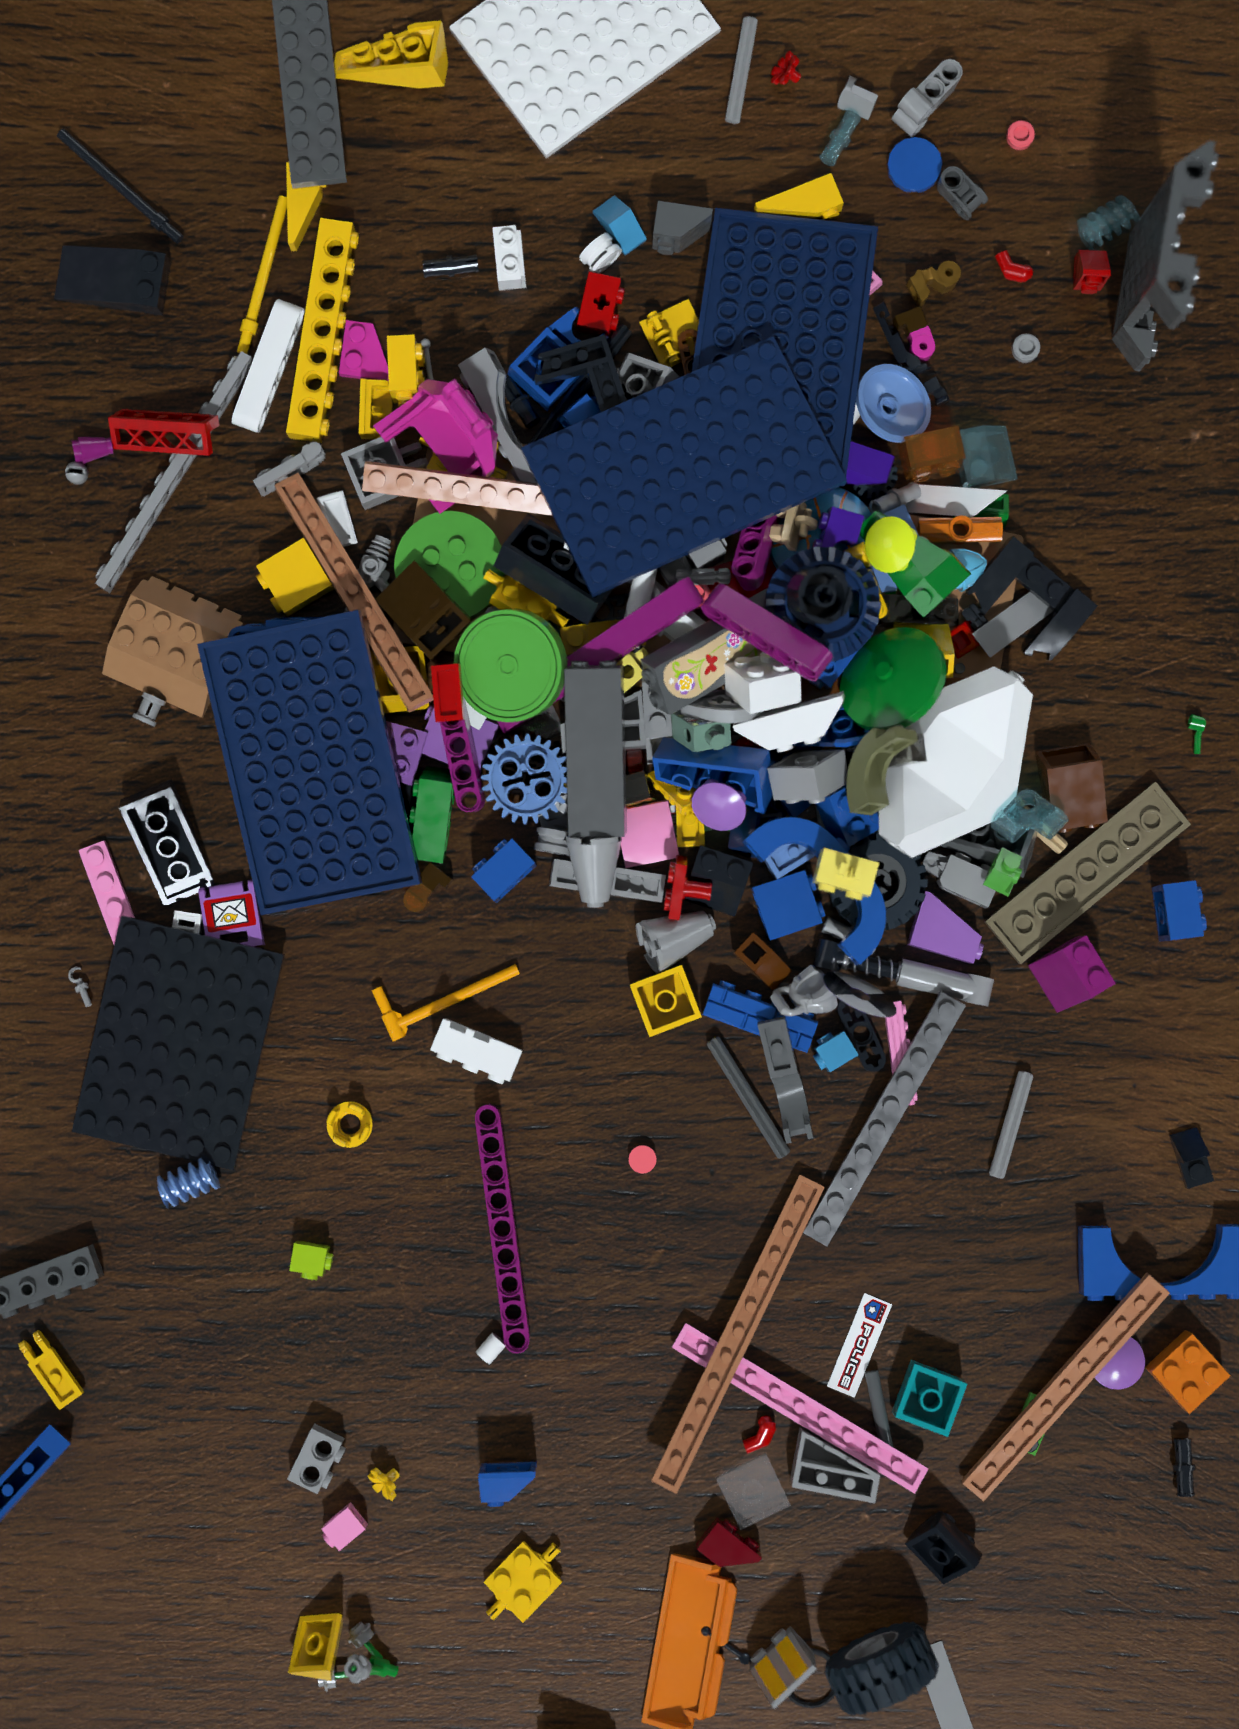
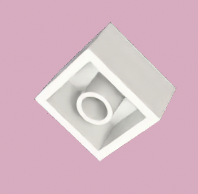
M764 652L760 653L759 656L750 658L738 657L733 662L725 663V693L748 713L753 714L800 703L801 677L800 674Z

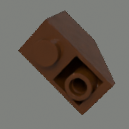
M754 932L733 952L772 991L792 972L780 957Z

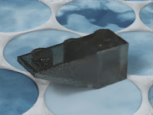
M884 595L883 598L888 612L884 618L879 619L876 627L893 628V625L949 624V627L959 626L958 599L945 598L936 608L923 617L904 595Z

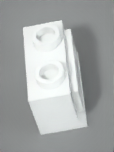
M516 225L493 227L499 290L526 288L521 231L516 230Z

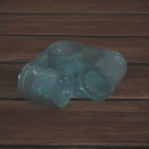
M1023 790L995 816L991 828L1011 843L1017 841L1030 828L1051 840L1069 820L1060 808L1049 803L1037 792ZM1025 805L1034 806L1032 809L1023 808Z

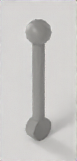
M422 339L420 343L424 350L427 378L433 380L429 355L431 343L428 339Z

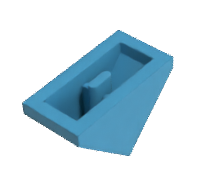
M615 195L593 211V214L612 237L615 244L621 247L624 256L647 240L632 210Z

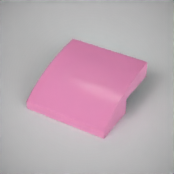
M668 800L627 807V833L625 837H622L621 841L625 868L676 858V855H679Z

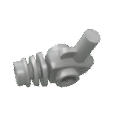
M376 535L374 540L371 541L375 545L370 544V549L365 551L369 555H363L357 571L368 589L375 586L383 592L390 585L387 582L390 573L385 570L387 563L383 560H388V557L385 555H389V552L385 549L391 548V540Z

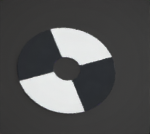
M828 972L824 974L823 981L826 987L849 1006L877 1017L887 1018L896 1014V1007L892 1000L872 984L842 972ZM850 989L861 990L869 996L870 1000H862L854 996Z

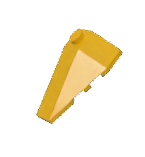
M442 21L414 23L408 25V30L395 35L389 32L384 34V39L371 44L365 41L336 52L334 61L336 78L411 88L444 86L448 59Z

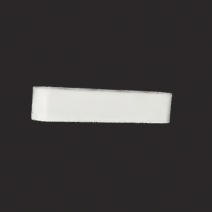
M277 299L274 303L232 416V424L257 433L261 431L301 326L304 308Z

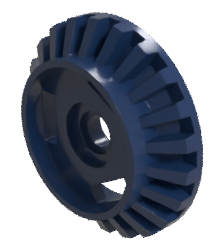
M818 546L797 552L785 560L775 571L766 591L765 610L825 646L832 653L833 659L831 662H834L857 652L872 636L879 621L881 609L880 592L871 571L867 570L860 559H856L847 551H841L834 547ZM829 566L840 570L845 575V579L848 585L851 586V589L857 591L859 614L857 618H849L848 610L842 618L833 623L811 624L823 632L820 638H816L799 628L796 624L798 619L787 608V588L797 571L807 567Z

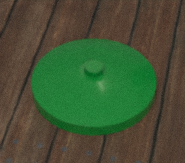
M910 627L889 629L871 637L859 649L842 674L840 692L843 691L845 695L842 703L844 710L854 722L869 731L873 728L887 730L892 726H903L905 728L915 723L932 708L942 692L947 669L946 660L941 648L928 634Z

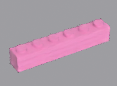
M902 1001L893 1002L896 1007V1014L892 1017H885L892 1075L910 1045V1039H906L908 1023L907 1021L904 1022L906 1007L905 1004H902ZM917 1092L915 1093L909 1105H915V1101H917Z

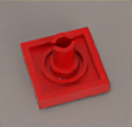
M676 855V862H670L668 883H672V889H666L664 910L669 911L668 919L680 920L682 899H685V897L709 901L711 898L712 883L689 881L686 877L687 856Z

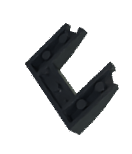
M605 334L538 354V360L544 362L542 374H535V385L587 374L600 412L626 401Z
M1013 536L1005 541L985 567L983 574L966 593L970 595L975 592L981 606L979 614L982 616L987 613L1014 579L1054 611L1022 653L1026 656H1032L1033 651L1048 653L1047 660L1051 661L1075 635L1098 605L1077 588L1073 589L1036 559L1030 549Z

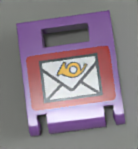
M248 880L249 891H245L243 881L210 886V897L208 898L205 888L198 889L205 935L223 939L222 935L247 931L248 942H242V944L254 947L265 945L260 911L252 880Z

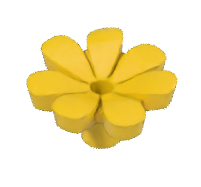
M378 1468L372 1469L371 1473L367 1475L369 1480L375 1483L372 1485V1488L377 1493L382 1490L383 1496L393 1501L396 1497L394 1481L400 1477L399 1473L394 1468L387 1474L382 1473Z

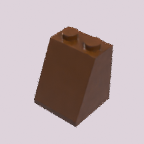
M1090 743L1035 752L1046 819L1053 831L1065 833L1073 828H1095L1101 823L1108 822L1103 762Z

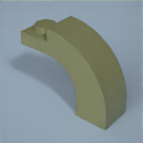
M892 726L887 730L873 728L862 738L853 753L847 774L846 789L850 813L873 815L890 805L886 790L888 766L897 753L918 741L916 730L904 729L903 726Z

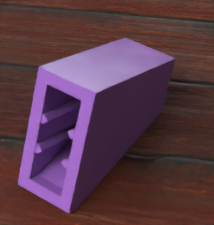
M924 891L926 896L924 902H921L919 905L920 909L915 915L907 945L969 964H973L975 959L979 960L984 944L980 943L982 937L931 892Z

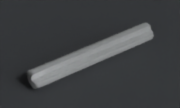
M747 16L743 18L725 118L726 122L732 124L740 122L758 22L754 17Z
M1019 1071L989 1171V1174L996 1178L1003 1179L1006 1174L1033 1080V1074L1029 1072Z

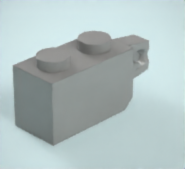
M927 852L922 865H925L926 871L938 878L937 884L940 889L980 907H989L995 890L983 885L990 866L981 864L978 867L970 863V857L956 852L955 856H943Z

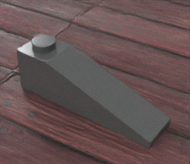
M1011 808L1005 817L940 846L966 855L972 860L991 866V863L1003 847L1022 856L1019 868L1022 869L1020 877L1024 878L1032 857L1040 815Z

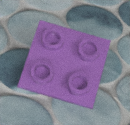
M386 721L399 782L412 786L428 733Z

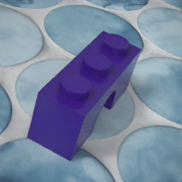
M833 506L826 513L822 512L818 528L822 529L819 540H814L812 547H834L836 543H843L849 546L856 544L864 515Z

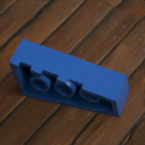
M663 737L652 757L656 780L690 790L692 787L698 789L707 780L714 779L719 783H724L735 790L743 792L746 796L745 804L755 807V812L765 814L773 798L767 770L771 766L770 753L767 749L729 745L720 750L710 749L693 752L673 738Z

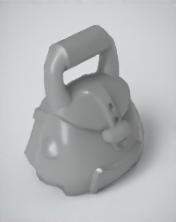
M813 965L808 966L798 976H795L793 982L788 986L774 990L770 998L780 1014L785 1016H796L802 1013H828L833 1011L838 1005L837 997L824 984L823 971ZM783 994L789 995L791 1002L795 1006L794 1009H790L782 997Z

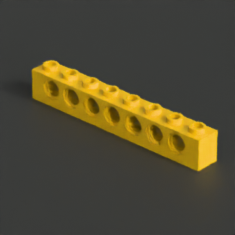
M320 218L286 430L288 437L291 439L322 443L323 435H328L329 419H326L327 409L332 408L334 398L330 388L331 382H336L338 366H335L334 363L336 355L340 356L342 339H338L340 328H345L346 312H343L344 302H348L350 298V286L347 285L348 275H353L355 260L351 259L352 249H357L359 233L355 232L352 222ZM339 246L343 248V252L338 256L329 254L333 247ZM330 273H337L339 275L338 280L333 283L325 281ZM331 299L335 301L331 309L325 310L321 308L325 300ZM322 326L331 328L330 333L326 336L317 335V331ZM325 353L326 359L322 363L313 362L315 354ZM314 379L322 381L321 387L317 390L308 388L309 383ZM309 406H316L318 408L316 415L313 417L304 415L305 409Z

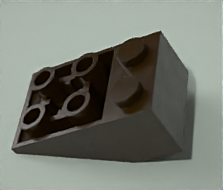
M415 560L375 599L430 660L435 659L473 621Z

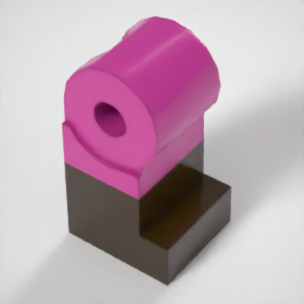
M921 306L896 315L892 323L896 331L904 330L910 344L909 353L919 357L921 363L929 360L935 351V341Z

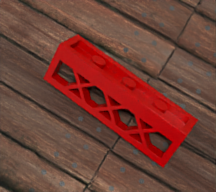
M121 409L108 417L112 447L118 450L209 456L213 453L210 432L219 426L218 415ZM119 429H125L133 437L130 442H121ZM144 430L149 431L156 438L153 444H149L141 436ZM168 432H173L181 440L178 445H172L165 438ZM192 434H201L203 447H197L189 437Z

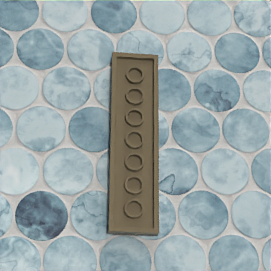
M1154 782L1108 819L1107 823L1097 828L984 922L1018 964H1022L1191 824L1161 787Z

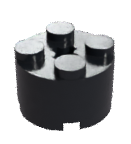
M820 566L801 569L796 572L788 585L787 608L797 619L808 624L833 623L842 618L851 606V586L848 585L845 575L836 568Z

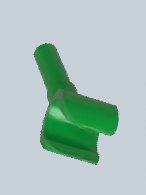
M1192 714L1189 717L1187 728L1195 730L1194 754H1201V736L1206 726V720L1203 717Z

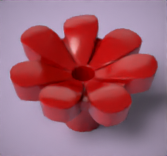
M788 51L785 58L779 59L777 63L779 67L775 66L771 70V76L773 77L770 82L775 85L779 83L785 85L788 80L797 83L801 78V74L795 70V67L799 64V58L791 51Z

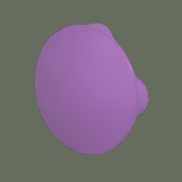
M709 779L694 792L692 809L699 821L707 827L720 831L732 830L738 827L745 818L746 796L743 792L735 790L729 785Z
M1130 1337L1095 1376V1379L1110 1389H1125L1135 1384L1141 1377L1145 1367V1356L1138 1342Z

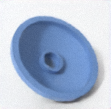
M881 364L868 370L859 380L856 396L857 408L864 423L877 436L890 442L905 443L914 440L925 431L931 417V404L925 387L914 374L898 365Z

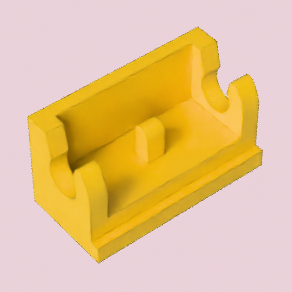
M360 379L359 435L361 439H377L381 437L373 425L392 413L393 400L389 392V381Z

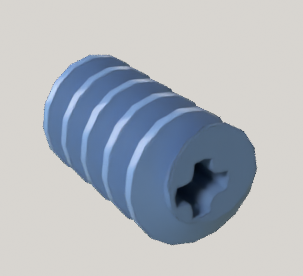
M202 1158L198 1159V1168H195L190 1162L188 1163V1172L178 1167L177 1177L171 1171H168L167 1181H164L160 1175L157 1176L158 1191L166 1208H169V1203L174 1207L179 1205V1198L183 1202L189 1201L190 1194L194 1198L199 1197L200 1190L205 1194L209 1193L210 1185L214 1189L220 1188L216 1170L210 1161L206 1164Z

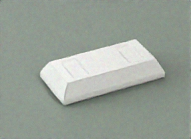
M343 490L317 497L319 508L342 546L345 547L358 543Z

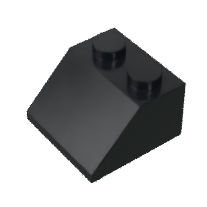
M700 845L689 881L712 883L710 901L685 897L682 900L735 917L753 863Z

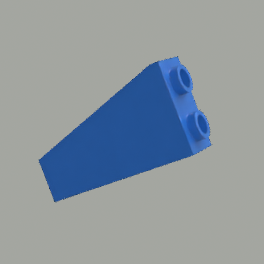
M51 1425L39 1435L0 1477V1522L71 1445Z

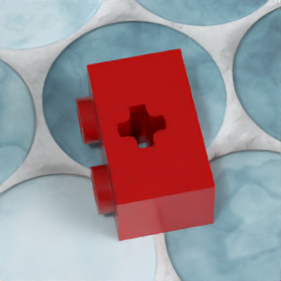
M589 271L577 322L578 332L597 336L605 333L610 337L611 330L616 331L619 314H615L617 304L622 305L625 288L621 287V278ZM601 301L606 302V306L603 307V310L598 309V305H600Z

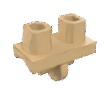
M801 503L776 515L778 518H785L784 525L773 524L771 526L769 536L773 542L784 544L789 551H797L800 536L807 537L808 531L817 529L818 521L811 517L812 510L806 509V503Z

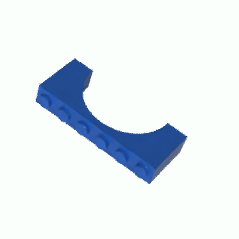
M1216 1224L1213 1247L1203 1264L1185 1278L1173 1282L1160 1283L1170 1292L1171 1299L1186 1300L1188 1295H1199V1299H1216V1294H1226L1227 1299H1239V1224ZM1078 1226L1079 1293L1087 1296V1300L1102 1301L1104 1296H1115V1300H1122L1141 1278L1128 1270L1120 1260L1113 1245L1110 1227Z

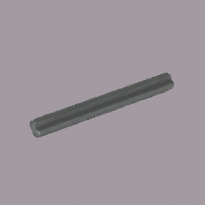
M714 1037L707 1042L708 1048L776 1157L779 1159L790 1153L789 1147L720 1037Z

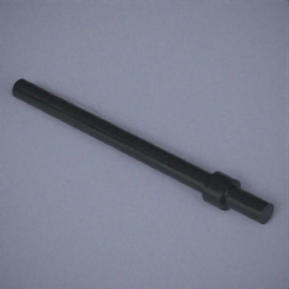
M61 129L58 132L57 137L143 213L157 231H163L176 244L182 241L184 236L169 223V218L162 212L154 210L65 129Z

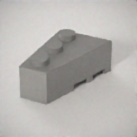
M642 690L624 698L625 751L646 749ZM565 722L560 724L563 756H566Z

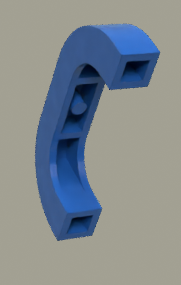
M794 817L770 821L757 828L742 841L760 862L764 861L778 847L785 844L804 846L817 858L819 857L820 850L823 848L849 854L848 851L850 850L849 846L840 837L835 839L822 826L806 819ZM875 882L871 896L862 897V901L855 900L858 909L857 922L852 931L837 944L855 965H860L872 954L878 946L885 929V903L880 889Z

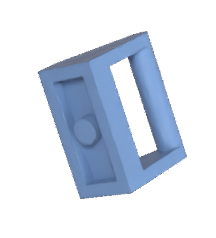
M785 844L778 847L764 861L773 879L777 880L815 855L804 846Z

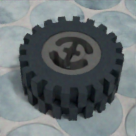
M879 833L868 835L849 846L850 850L848 853L850 855L881 864L882 868L877 869L876 877L881 876V883L886 887L891 886L889 872L893 871L896 876L897 887L895 893L889 900L884 902L886 909L884 931L896 928L909 921V918L920 909L919 905L921 902H924L926 896L924 890L927 887L928 879H925L924 873L927 871L925 865H921L920 855L913 858L907 856L891 846ZM878 887L881 894L887 891L883 887ZM835 889L834 893H830L832 907L837 909L838 915L842 919L847 920L849 925L855 926L858 918L855 900L845 897V891Z

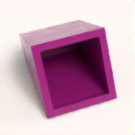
M1086 935L1073 937L1028 965L1056 1013L1089 1000L1116 984Z

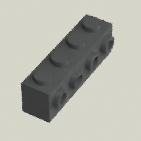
M91 1244L0 1278V1314H2L3 1319L18 1314V1308L27 1304L29 1309L45 1304L44 1298L54 1295L56 1299L70 1295L72 1294L71 1288L81 1285L82 1290L97 1285V1279L104 1276L94 1245Z

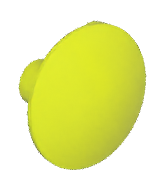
M888 516L879 519L871 526L865 539V551L870 564L875 569L885 573L905 570L914 554L917 533L915 529L911 528L901 518Z

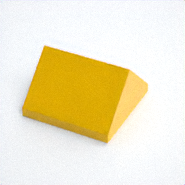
M341 1614L300 1616L288 1673L332 1681L343 1627Z

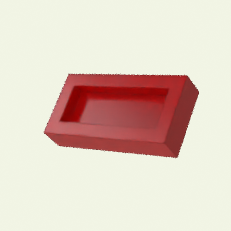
M460 664L431 666L435 722L465 720Z

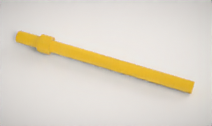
M279 196L247 316L241 323L240 331L242 334L237 349L238 353L242 351L248 354L252 336L256 335L258 323L256 321L287 210V197Z

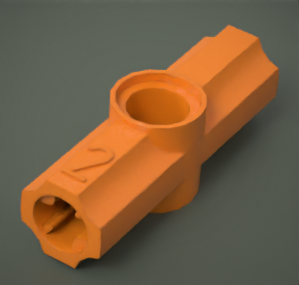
M963 515L956 516L955 518H918L917 532L920 537L923 536L930 540V543H953L960 545L966 542H1001L1003 522L1002 517L968 518ZM956 524L963 525L966 528V535H956L953 531V526Z

